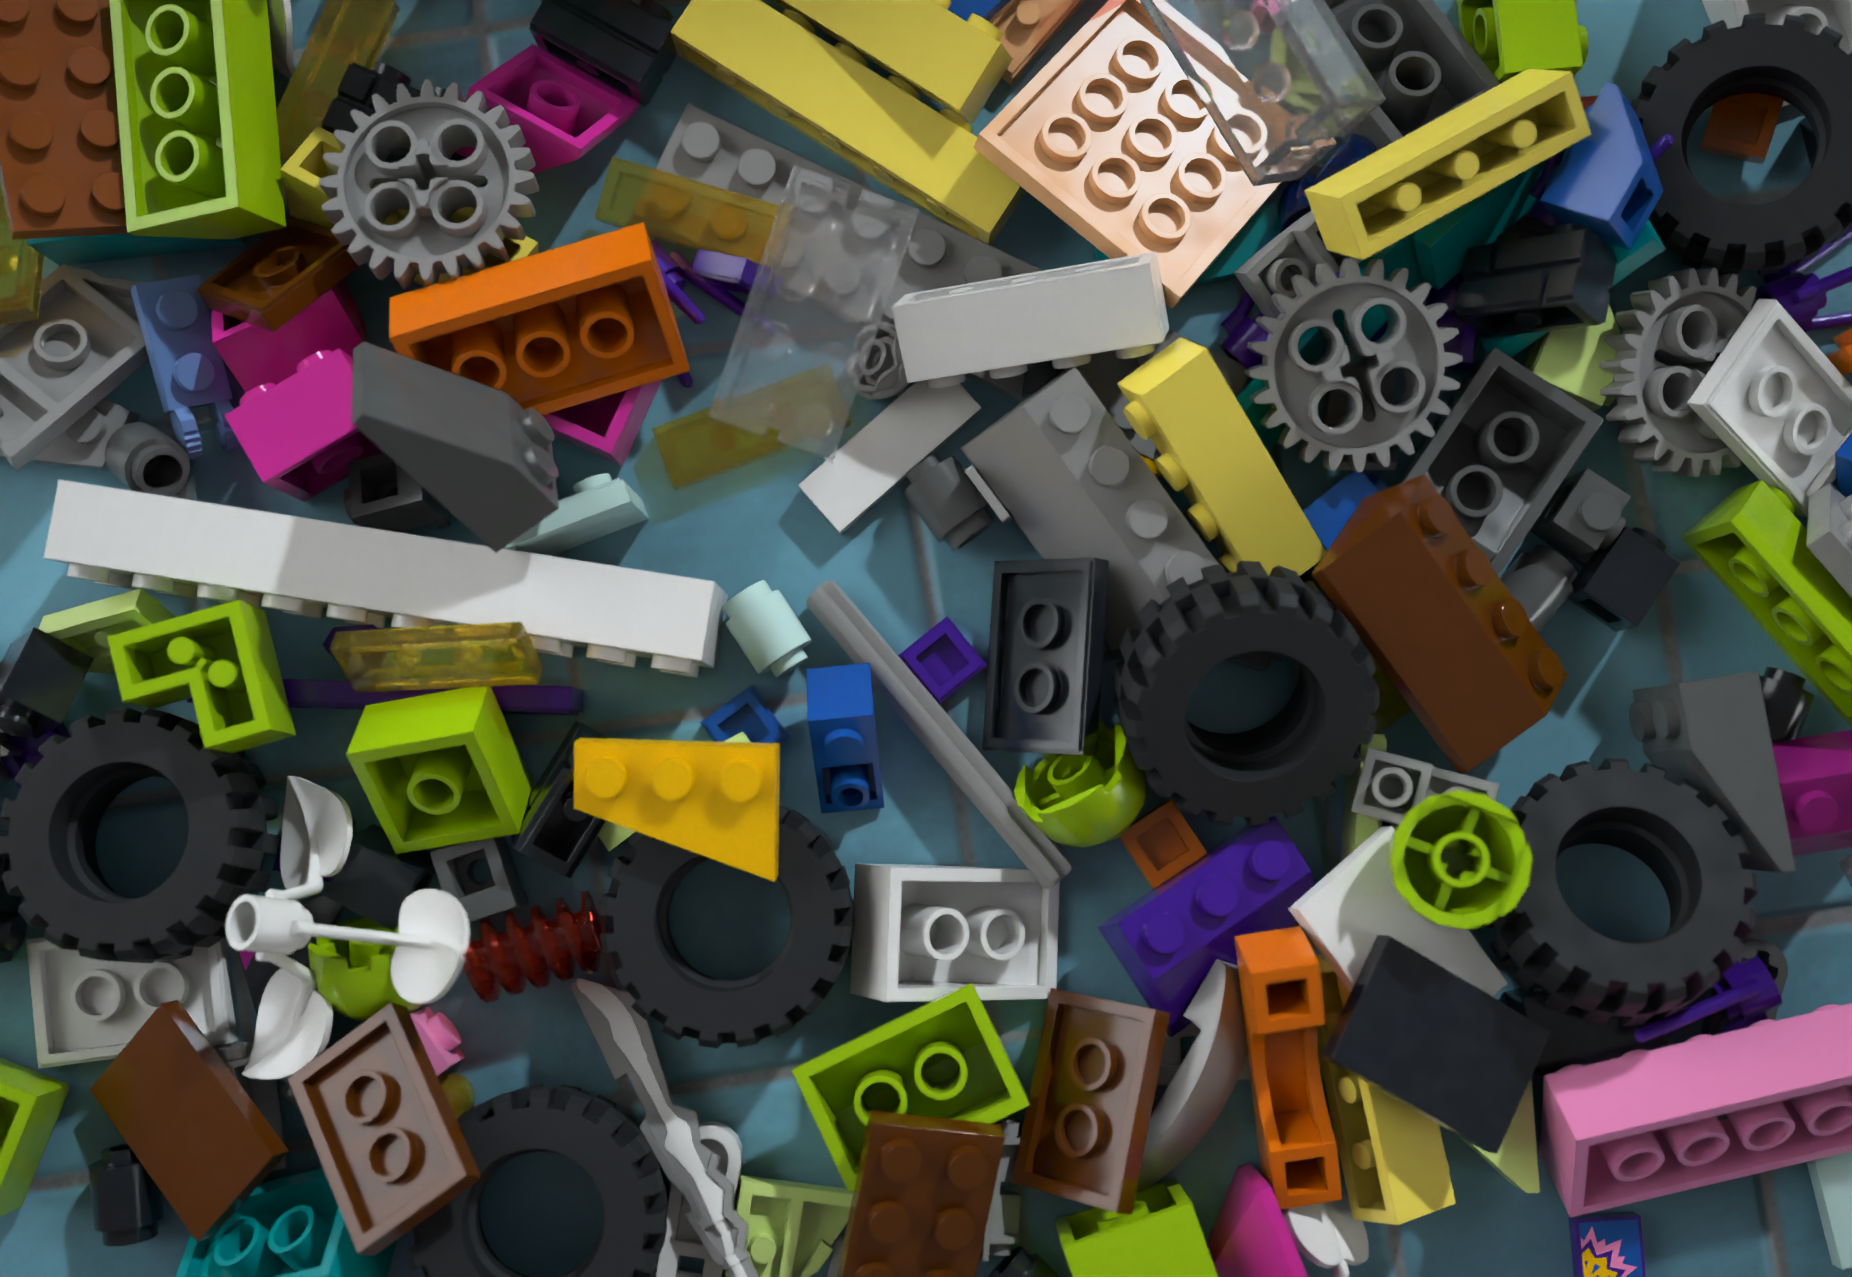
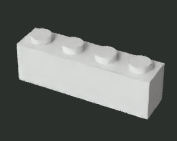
M1157 251L905 294L891 307L907 383L927 380L929 388H944L957 385L966 380L965 374L989 370L990 378L1012 377L1028 371L1027 364L1052 360L1053 368L1056 369L1076 367L1090 362V354L1115 350L1116 357L1120 359L1140 357L1154 352L1155 344L1163 343L1169 330Z

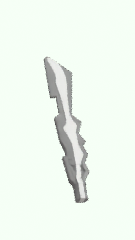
M582 978L573 980L571 983L572 992L615 1080L627 1073L646 1113L640 1125V1130L653 1150L667 1178L685 1195L692 1210L686 1213L685 1216L715 1263L723 1266L729 1277H759L747 1251L749 1224L734 1209V1185L718 1170L721 1156L701 1143L698 1111L673 1104L648 1018L644 1020L631 1007L636 1001L629 992Z

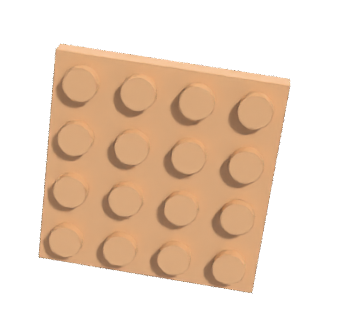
M1108 0L979 133L973 148L1109 259L1157 251L1165 304L1173 310L1288 178L1299 162L1308 155L1321 135L1155 1Z

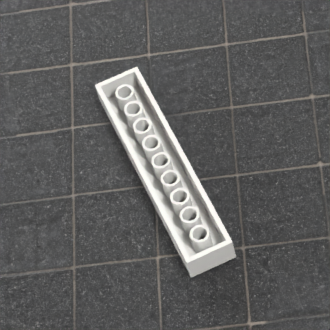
M58 480L44 558L69 564L68 577L94 581L96 584L130 590H134L137 587L157 591L159 594L197 600V597L217 600L223 604L241 600L258 608L262 598L261 607L281 610L282 613L316 619H322L323 608H327L326 617L345 620L346 623L355 625L373 624L380 629H384L387 617L392 618L391 627L408 630L409 633L447 639L448 628L451 627L457 628V638L501 648H509L511 637L522 639V648L534 650L536 653L572 658L574 647L587 649L586 658L595 659L597 662L630 668H635L637 657L652 659L651 668L659 669L660 672L698 678L699 667L716 669L725 615L722 607L727 602L728 594L714 581L509 549H501L495 553L489 546Z

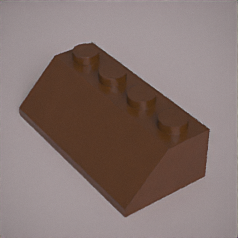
M1426 474L1363 498L1312 573L1334 605L1351 623L1362 643L1459 774L1471 771L1548 714L1568 675L1563 669L1557 654L1548 648L1527 618L1523 606L1509 593L1492 569L1486 554L1477 548L1454 515L1450 503L1438 493Z

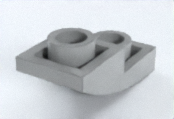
M1311 210L1268 242L1240 266L1234 274L1261 313L1266 317L1277 319L1280 311L1274 305L1271 296L1274 293H1280L1294 299L1297 295L1293 288L1292 277L1302 275L1315 285L1317 284V264L1328 263L1334 273L1340 271L1344 258L1354 257L1326 249ZM1356 258V261L1359 264L1362 260Z
M1368 747L1351 812L1398 825L1408 810L1427 797L1461 790L1484 794L1496 801L1500 784L1434 767V764Z

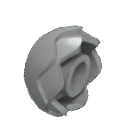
M879 322L874 327L860 331L855 338L853 354L848 357L845 364L846 372L852 380V388L858 394L873 400L886 399L898 394L909 383H907L895 325L888 322Z

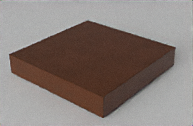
M290 217L286 220L285 228L271 231L199 285L196 291L209 309L275 332L354 271L359 265L347 251L350 245L342 246L330 228Z

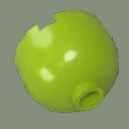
M1099 720L1097 756L1043 754L1045 758L1037 764L1033 772L1026 764L1019 772L1014 788L1017 805L1029 821L1044 835L1054 842L1068 847L1085 848L1095 846L1122 836L1140 812L1145 802L1148 788L1145 773L1143 770L1138 769L1122 726L1115 723V728H1107L1102 720Z
M1456 790L1427 797L1404 814L1391 837L1388 864L1394 888L1412 911L1433 924L1469 929L1489 924L1515 908L1529 885L1533 859L1529 843H1526L1524 833L1516 823L1518 820L1508 808L1487 795Z
M365 916L332 925L399 933V927L392 931L384 926H378L379 923ZM316 937L317 945L309 942L310 970L315 974L316 990L332 1003L333 1011L346 1018L366 1021L391 1002L407 1007L409 1013L422 1005L408 1002L400 997L393 985L391 961L396 948L395 945Z

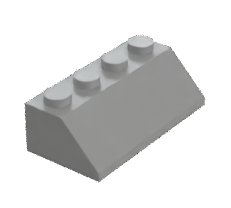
M1076 367L1062 371L961 447V450L1042 559L1095 557L1109 560L1104 642L1111 651L1119 648L1127 629L1134 628L1140 631L1143 625L1138 613L1150 599H1154L1160 605L1170 597L1166 588L1167 585L1182 576L1187 585L1203 579L1201 568L1219 564Z

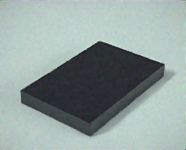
M1093 557L994 561L982 750L1097 756L1109 560Z
M1377 935L1321 1057L1484 1151L1497 1154L1551 1031L1391 936Z

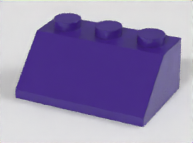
M1276 816L1269 817V823L1244 826L1209 850L1208 854L1098 926V929L1149 1008L1170 1013L1166 1033L1168 1037H1173L1192 1023L1184 1014L1216 959L1238 965L1234 936L1300 926L1288 908L1314 886L1312 871Z

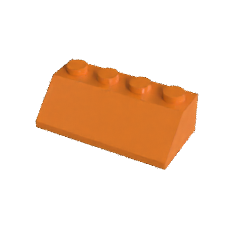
M644 222L389 298V338L397 354L507 392L525 410L534 408L541 415L690 371L665 282Z

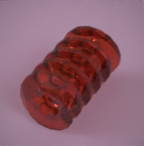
M588 890L581 892L580 911L573 913L564 897L556 899L555 918L548 920L539 904L531 906L530 925L523 927L514 911L506 913L505 933L498 934L489 918L481 920L480 940L473 941L470 936L468 949L464 953L465 962L463 965L465 974L479 998L486 1003L496 1001L500 997L502 987L511 996L518 995L524 992L527 979L537 989L548 986L551 979V971L562 982L570 980L574 977L576 962L586 974L597 972L601 964L602 946L599 934H602V929L591 894Z

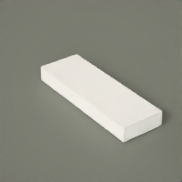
M927 380L917 381L798 485L799 489L841 535L902 482L915 466L935 453L981 412V406L960 383L944 388H929Z

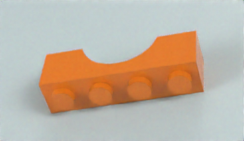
M1301 926L1234 936L1259 1162L1264 1178L1271 1186L1280 1209L1342 1200L1337 1142L1327 1110L1318 1057V1026L1325 1025L1319 962Z

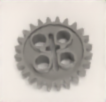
M425 80L421 88L420 97L412 98L407 88L401 83L397 84V102L389 105L384 98L376 93L372 95L373 105L376 113L369 117L355 109L350 112L358 129L354 133L337 129L334 131L333 135L344 151L343 153H324L323 160L330 171L336 175L319 179V185L326 196L332 198L321 205L322 210L331 223H336L331 230L342 246L350 245L347 251L359 266L370 261L369 267L379 280H383L394 269L395 278L404 289L409 288L416 274H420L425 285L430 286L439 282L440 274L448 273L450 278L454 280L463 276V268L471 266L476 272L487 269L483 258L489 253L501 260L507 261L510 257L502 243L505 237L524 241L526 235L516 217H535L536 211L532 201L525 195L539 191V185L534 173L528 172L536 164L530 148L522 147L526 140L519 125L508 126L510 120L503 106L499 105L488 111V103L483 92L479 90L464 102V96L456 82H452L444 96L440 97L437 95L431 80ZM468 146L476 148L474 153L465 160H450L454 152L460 148ZM410 149L402 160L394 163L385 162L387 157L395 150ZM488 181L486 186L477 188L484 182ZM376 183H382V184H379L378 186H376L375 188H373V186H374ZM460 208H476L473 216L467 221L461 223L449 222L454 212ZM395 210H409V214L400 223L384 225L385 219Z
M1344 258L1340 267L1339 277H1336L1328 263H1320L1316 265L1317 284L1313 285L1302 275H1295L1291 278L1297 295L1294 299L1280 293H1274L1271 296L1274 305L1280 311L1277 319L1257 317L1256 322L1269 334L1266 341L1248 342L1247 348L1263 355L1262 364L1246 369L1245 375L1262 379L1264 387L1254 392L1249 399L1250 402L1255 404L1270 403L1272 409L1260 421L1263 427L1272 428L1281 424L1285 425L1277 441L1280 446L1287 449L1300 439L1303 440L1299 451V459L1310 463L1323 449L1324 468L1336 471L1343 455H1346L1350 469L1355 472H1363L1366 456L1370 453L1377 465L1388 467L1390 466L1389 447L1394 446L1400 452L1412 455L1415 452L1409 436L1411 433L1416 432L1431 438L1435 435L1432 426L1426 420L1430 412L1449 415L1450 408L1439 400L1438 396L1440 390L1459 389L1460 383L1444 376L1445 367L1463 361V356L1444 352L1443 344L1459 334L1458 328H1438L1436 321L1446 312L1448 306L1446 303H1435L1428 306L1423 304L1431 288L1429 283H1418L1408 290L1405 289L1409 274L1408 269L1404 267L1396 268L1384 280L1383 260L1371 259L1361 276L1356 258ZM1378 305L1387 315L1388 326L1381 338L1371 342L1362 332L1361 321L1364 313L1370 307ZM1337 309L1341 310L1344 316L1343 326L1347 346L1333 321L1332 315ZM1317 327L1326 338V349L1319 360L1307 364L1298 353L1299 338L1305 330ZM1348 350L1351 354L1362 355L1365 358V365L1356 369L1358 382L1355 377L1341 374L1340 367L1350 362ZM1393 368H1399L1406 377L1407 386L1405 393L1394 403H1387L1381 395L1380 385L1382 378ZM1359 385H1361L1363 394L1372 407L1373 418L1369 421H1365L1362 415L1363 405ZM1337 389L1345 399V410L1338 421L1325 425L1318 416V403L1325 393Z
M1693 268L1671 271L1669 276L1652 278L1648 280L1649 290L1632 292L1629 295L1634 310L1620 311L1615 314L1618 324L1624 330L1623 333L1605 336L1604 341L1616 351L1614 360L1600 362V368L1614 374V382L1602 388L1600 394L1607 397H1616L1618 404L1607 414L1606 418L1608 421L1624 420L1626 425L1620 432L1617 440L1619 443H1637L1633 458L1636 461H1652V471L1673 472V477L1720 475L1721 468H1737L1741 466V460L1687 404L1753 307L1751 305L1755 298L1756 288L1754 286L1737 288L1738 275L1734 273L1718 275L1717 268L1698 270ZM1664 364H1682V366H1666Z

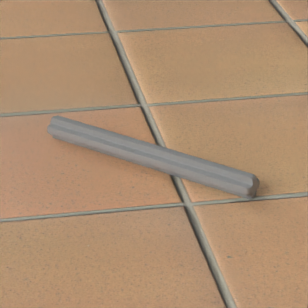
M832 580L818 586L806 600L807 607L855 664L870 663L872 684L1041 885L1049 889L1059 883L1074 867L1070 858L1056 842L1044 835L1029 821L1017 805L1015 794L840 586Z

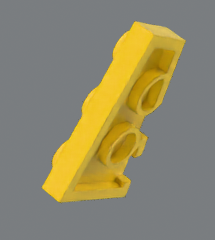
M579 738L574 741V809L775 882L778 877L780 743Z

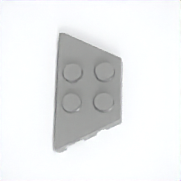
M62 264L0 314V445L9 464L15 470L21 469L149 360L131 295V287L141 282L120 277L103 278L91 270Z

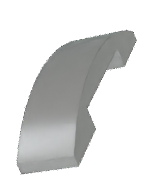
M1216 959L1184 1014L1187 1019L1201 1029V1032L1150 1117L1136 1193L1150 1187L1166 1176L1185 1159L1211 1128L1235 1087L1248 1054L1238 965Z

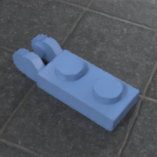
M200 274L140 283L131 287L132 299L164 414L169 413L177 443L185 450L189 460L201 458L202 440L196 420L190 410L191 408L209 406L215 435L224 452L240 450L241 448L239 440L224 416L234 410L229 402L233 397L222 357L212 343L209 308L196 291L199 285L202 284Z

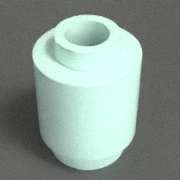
M765 580L749 586L723 605L722 608L729 617L725 625L758 675L771 670L776 679L808 659L803 648L812 639L779 590L772 591Z

